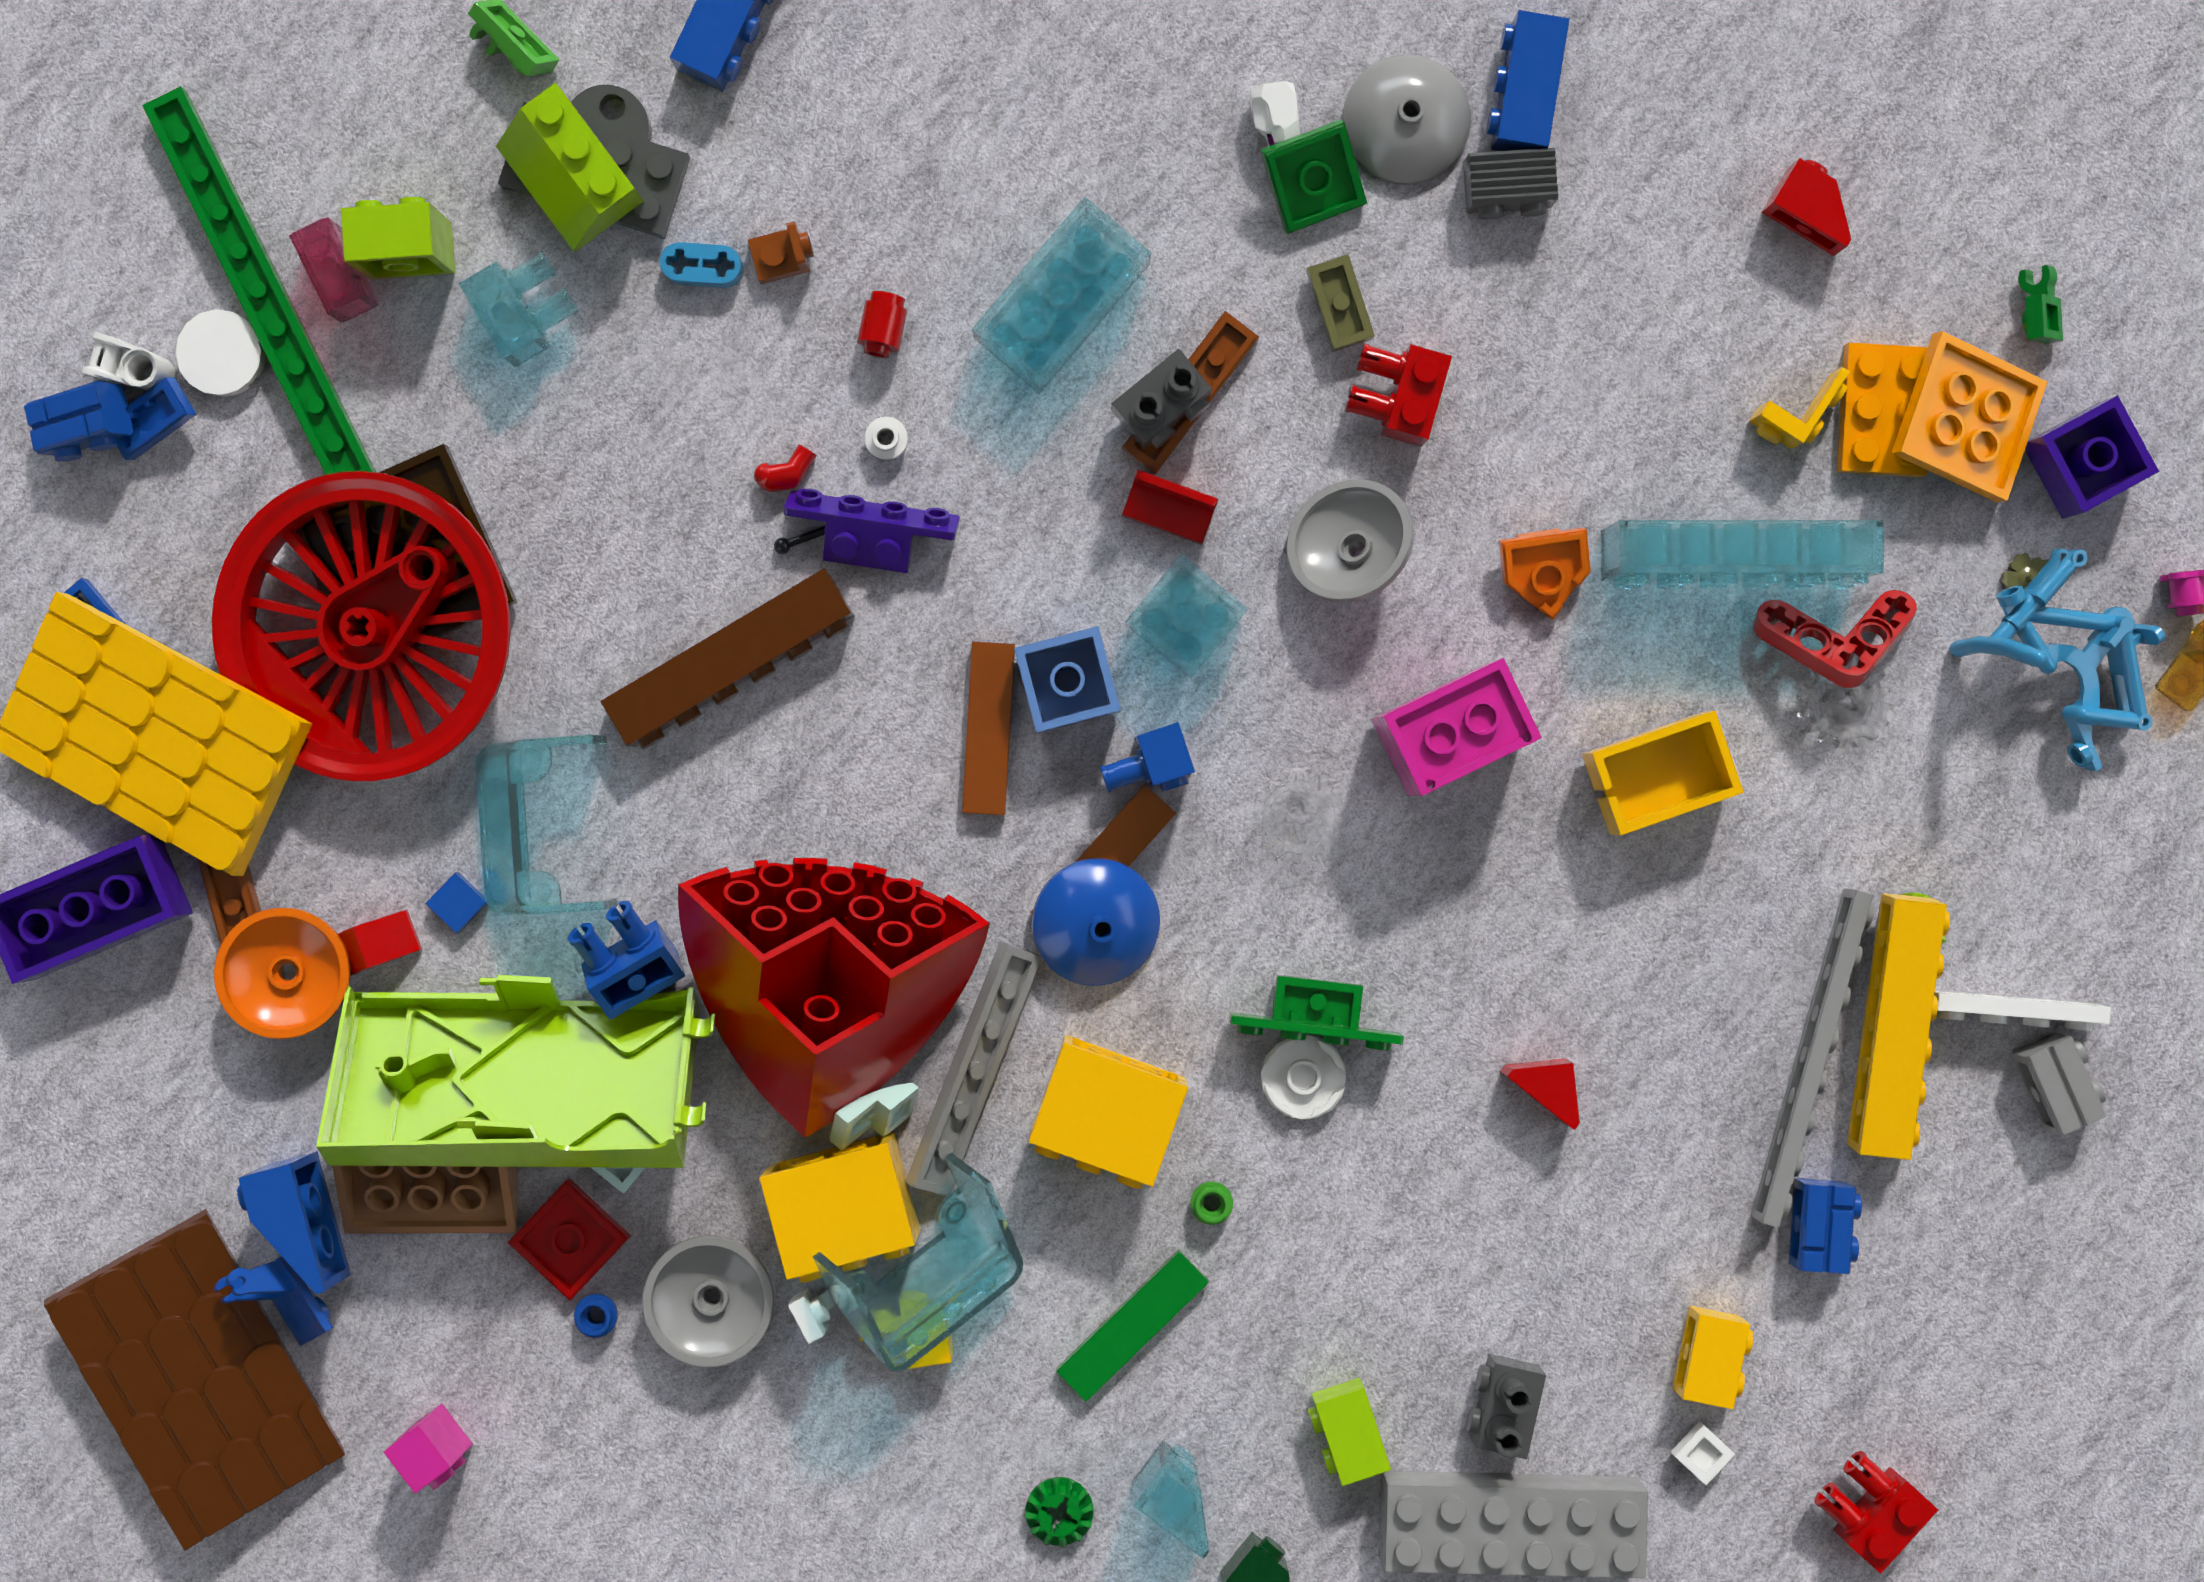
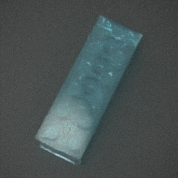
M1620 520L1601 530V581H1614V588L1616 589L1640 588V585H1648L1650 581H1657L1658 589L1683 588V585L1694 584V581H1700L1701 589L1726 588V585L1738 584V581H1742V588L1744 589L1769 588V585L1781 584V581H1785V588L1787 589L1812 588V585L1825 584V581H1828V588L1846 589L1854 588L1855 585L1869 584V577L1884 573V520Z

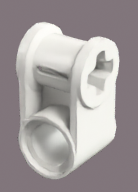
M93 332L92 339L96 342L89 364L82 367L81 373L108 383L125 385L144 392L148 391L165 377L175 378L176 376L174 366L169 360L126 341L98 332ZM149 363H152V374L144 380L143 370Z

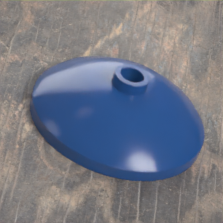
M1104 858L1080 860L1059 870L1040 891L1032 915L1033 938L1040 955L1047 965L1064 979L1086 986L1112 984L1133 974L1144 964L1153 951L1160 928L1159 906L1149 884L1129 866ZM1100 922H1107L1109 926L1107 932L1103 935H1096V925Z

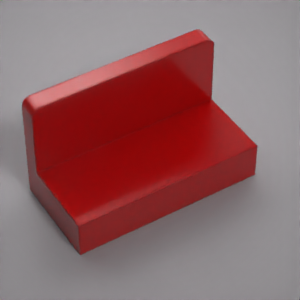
M1137 470L1122 517L1202 545L1219 499Z

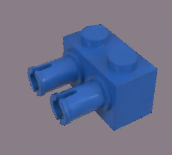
M1179 722L1136 736L1135 740L1138 746V750L1135 751L1136 755L1106 766H1100L1108 792L1145 780L1146 784L1150 783L1151 786L1160 784L1162 792L1188 784L1186 775L1195 772Z
M626 900L618 903L623 913L620 914L614 905L606 914V919L622 937V940L607 948L591 923L580 925L585 935L582 936L576 927L568 936L569 943L575 947L584 960L581 966L587 990L609 1020L686 976L678 950L657 920L645 926L633 909L632 904Z

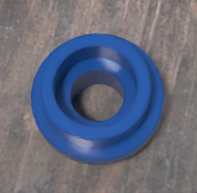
M596 1293L584 1297L577 1304L574 1311L576 1327L581 1333L592 1338L607 1335L615 1327L618 1320V1310L615 1303L603 1294ZM592 1308L601 1309L604 1313L603 1321H594L590 1316V1310Z

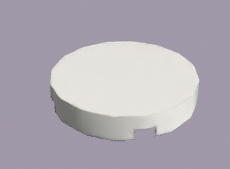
M219 309L199 313L188 321L177 338L175 351L179 371L190 385L208 395L225 398L242 394L249 389V385L254 382L255 378H259L264 370L266 354L250 322L232 311Z
M1306 1033V1040L1284 1038L1275 1043L1264 1057L1260 1071L1262 1090L1270 1104L1284 1116L1297 1119L1319 1118L1335 1107L1342 1098L1345 1089V1064L1336 1048L1331 1044L1324 1043L1321 1037Z

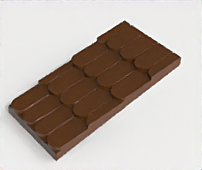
M207 1209L44 1300V1307L50 1315L53 1325L119 1435L123 1447L148 1486L152 1498L184 1551L345 1455L342 1444L260 1301L222 1303L221 1299L232 1292L231 1287L225 1286L217 1292L214 1291L215 1284L220 1279L228 1276L230 1272L240 1267Z

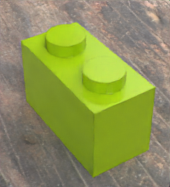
M1360 1377L1311 1393L1315 1407L1309 1408L1308 1413L1315 1434L1322 1432L1325 1434L1329 1447L1322 1449L1321 1452L1329 1475L1337 1473L1342 1486L1392 1470Z

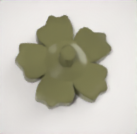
M2028 553L2016 554L2013 561L2009 563L2011 571L2001 574V584L2005 586V589L2013 586H2022L2025 589L2049 560H2042L2039 557L2030 560Z

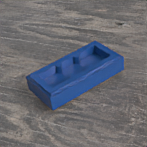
M165 377L128 405L126 411L130 413L134 432L130 436L117 439V447L125 460H135L197 415L175 378Z

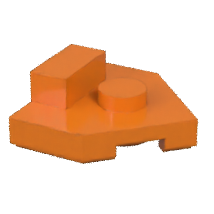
M1583 527L1569 530L1557 528L1517 534L1516 538L1499 540L1503 583L1552 620L1563 608V603L1578 585L1580 586L1591 572L1587 529Z

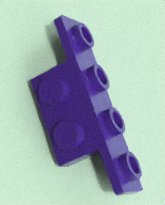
M814 489L791 491L784 505L785 516L826 522L823 561L908 573L910 567L913 535L952 541L955 540L960 516L950 514L947 510L941 508L920 510L907 508L905 504L895 501L880 504L867 502L855 495L827 496Z

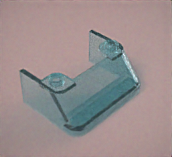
M579 735L523 739L487 745L479 752L476 758V779L484 897L487 905L494 912L502 915H527L606 910L614 905L618 907L617 898L562 902L561 887L558 880L547 871H530L524 783H535L548 775L552 766L553 748L607 745L606 736Z
M953 1153L948 1154L944 1158L957 1189L946 1196L937 1209L936 1222L941 1233L875 1283L872 1276L862 1269H854L844 1273L821 1252L813 1256L836 1306L878 1360L894 1372H900L912 1366L1014 1285L1023 1270L1022 1256L991 1181Z

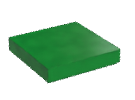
M1337 120L1260 150L1283 229L1287 234L1367 204L1349 135L1343 120Z

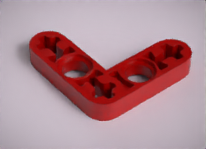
M1900 590L1886 591L1879 596L1847 636L1844 637L1786 602L1769 600L1759 606L1753 622V630L1761 640L1836 685L1844 688H1854L1865 682L1908 630L1917 611V604L1913 597L1906 592ZM1894 608L1899 610L1891 619L1890 624L1885 621L1888 611L1891 612ZM1775 618L1781 621L1776 622L1774 625L1768 622L1773 621ZM1793 628H1795L1796 631L1793 637L1789 636L1788 633L1791 635ZM1865 632L1878 634L1882 638L1883 643L1880 645L1868 644L1862 639L1861 634ZM1805 637H1813L1822 643L1823 648L1819 650L1807 649L1800 640ZM1854 654L1860 657L1857 666H1853L1850 669L1843 667L1848 665L1853 659Z

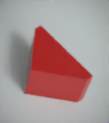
M408 910L351 927L338 934L349 956L350 976L422 950Z
M1561 1058L1506 1064L1500 1070L1502 1074L1573 1130L1579 1126L1580 1119L1573 1062Z

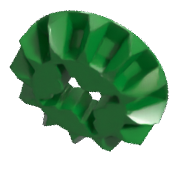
M1066 1477L1049 1478L1039 1483L1030 1493L1025 1508V1519L1031 1534L1040 1539L1045 1546L1051 1544L1062 1548L1076 1541H1081L1088 1529L1091 1528L1094 1514L1093 1502L1087 1490L1077 1481ZM1066 1497V1513L1072 1516V1519L1062 1518L1059 1524L1056 1523L1054 1528L1052 1527V1513L1047 1511V1508H1057Z

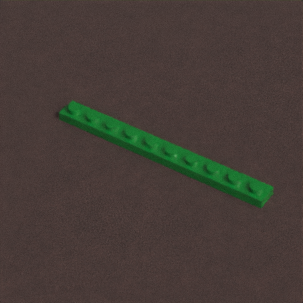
M180 86L143 104L142 107L325 475L352 471L377 473L188 92Z

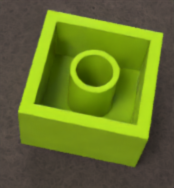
M403 197L399 199V204L382 205V202L377 200H360L355 202V207L340 208L344 261L368 279L456 274L452 222L430 202H426V199L421 197Z

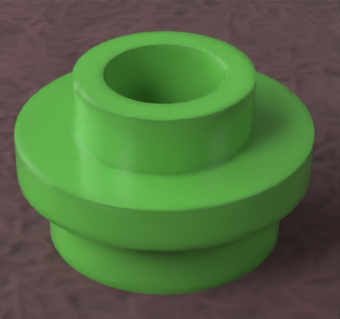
M1207 1181L1195 1188L1191 1195L1190 1206L1194 1216L1200 1222L1216 1225L1222 1223L1230 1216L1233 1209V1198L1229 1189L1222 1183ZM1209 1195H1215L1220 1199L1217 1208L1207 1209L1203 1205L1204 1199Z

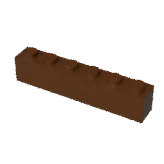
M823 568L600 702L625 744L631 747H636L640 744L642 749H646L665 737L662 730L676 722L679 727H683L702 715L699 708L713 700L716 705H720L739 693L736 686L751 678L753 683H757L776 671L773 664L788 656L790 661H794L813 649L810 642L825 634L827 639H831L850 627L847 620L855 615L830 573Z

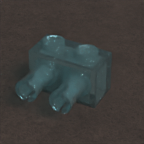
M542 250L511 270L507 267L503 268L497 262H494L459 283L502 358L515 368L552 346L546 337L548 335L546 330L571 315L579 313L576 304H573V299L565 288L560 289L558 293L534 307L527 305L524 300L526 298L525 292L557 275L554 267H551V262Z

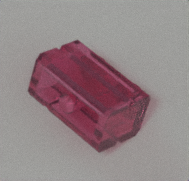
M326 217L289 235L329 316L343 323L379 305L367 277L344 261L341 226L329 217Z

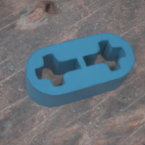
M686 242L672 243L665 247L659 260L660 268L664 275L671 282L678 285L730 288L738 284L744 273L743 262L737 252L731 247L724 245ZM684 253L685 258L689 262L698 263V267H684L682 274H677L675 268L670 265V262L677 261L679 254ZM725 256L729 263L734 265V270H727L725 277H720L714 268H706V264H720L721 257Z

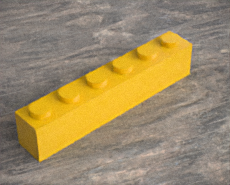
M1881 893L1847 1137V1145L1859 1155L1911 1160L1913 1148L1917 1147L1920 1140V1126L1917 1122L1918 1108L1923 1105L1926 1097V1085L1922 1079L1924 1065L1930 1061L1932 1055V1043L1930 1038H1928L1930 1022L1935 1020L1938 1012V1000L1934 994L1936 980L1942 976L1944 969V958L1940 953L1942 937L1947 935L1950 926V915L1946 910L1947 904L1933 898Z

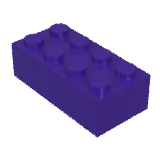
M139 835L0 894V957L11 983L16 984L37 980L193 914L164 842L153 835Z

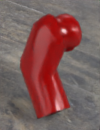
M798 444L787 463L774 465L762 463L758 465L754 471V480L763 490L769 492L794 489L800 484L817 455Z

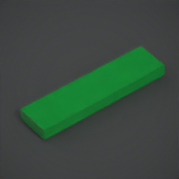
M1178 1249L1056 1367V1372L1087 1402L1209 1283V1279Z

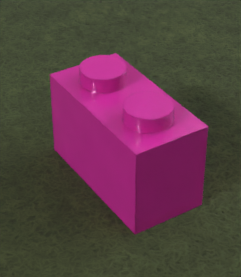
M441 1403L409 1427L383 1453L416 1494L427 1485L432 1490H435L455 1474L454 1471L466 1462L462 1455L473 1443Z

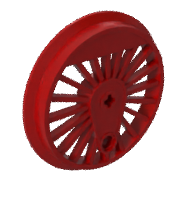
M366 471L339 472L307 480L286 490L259 510L243 528L234 541L218 577L213 599L212 640L220 675L311 722L310 731L294 764L329 778L347 781L393 779L419 771L448 755L464 742L488 712L498 693L509 656L511 632L508 598L502 575L490 549L471 522L457 508L424 486L404 478ZM364 501L386 503L374 569H371ZM349 504L357 577L328 513L329 510ZM402 508L421 518L404 551L391 559L400 510ZM315 518L344 585L339 582L313 550L297 534L296 530ZM433 527L449 541L443 549L423 546ZM286 542L332 592L331 594L327 595L273 562V559ZM459 553L470 574L454 581L457 574V564L454 557ZM430 558L433 562L434 570L431 577L427 579L423 574L422 568L426 559ZM266 573L322 605L320 610L259 597ZM475 585L481 610L433 615L442 600ZM257 608L317 620V628L267 634L256 621ZM365 619H368V621H369L368 624H366V623L364 622ZM482 620L481 646L421 633L425 626ZM318 638L321 645L289 659L276 643ZM417 642L479 656L472 680L413 645ZM327 655L329 657L308 679L298 669L322 656ZM406 655L466 691L454 710L451 709L406 658ZM341 666L324 699L317 691V688ZM397 668L444 720L428 734H426ZM354 675L345 722L335 709ZM384 676L413 742L393 749ZM369 679L378 749L376 753H372L358 737Z

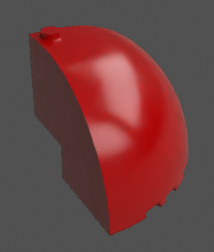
M793 858V864L768 863V860L754 861V868L730 872L727 867L678 884V909L682 938L688 962L704 1005L710 1016L715 1014L714 1025L748 1079L774 1109L804 1138L833 1122L835 1113L847 1104L879 1090L925 1045L953 1008L975 969L990 925L987 920L949 894L943 899L924 890V882L911 878L908 881L902 878H891L886 876L887 869L854 862L853 869L828 866V859Z

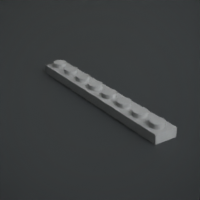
M1843 889L1751 1212V1216L1763 1224L1779 1228L1781 1219L1786 1218L1791 1209L1792 1195L1789 1191L1793 1177H1797L1803 1167L1804 1154L1801 1152L1805 1135L1809 1136L1814 1128L1816 1114L1813 1111L1816 1096L1821 1094L1826 1086L1827 1070L1824 1068L1827 1057L1837 1046L1839 1029L1836 1026L1840 1012L1846 1010L1850 1001L1851 989L1848 987L1851 973L1852 970L1855 971L1858 968L1862 959L1863 948L1860 946L1864 929L1869 928L1874 917L1875 909L1874 905L1871 904L1874 895Z

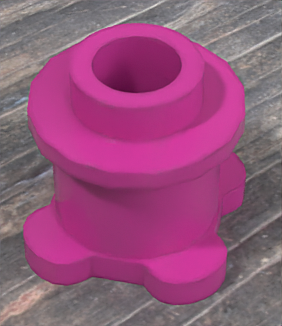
M2204 569L2175 572L2160 576V582H2168L2170 604L2166 605V609H2176L2177 617L2204 614Z

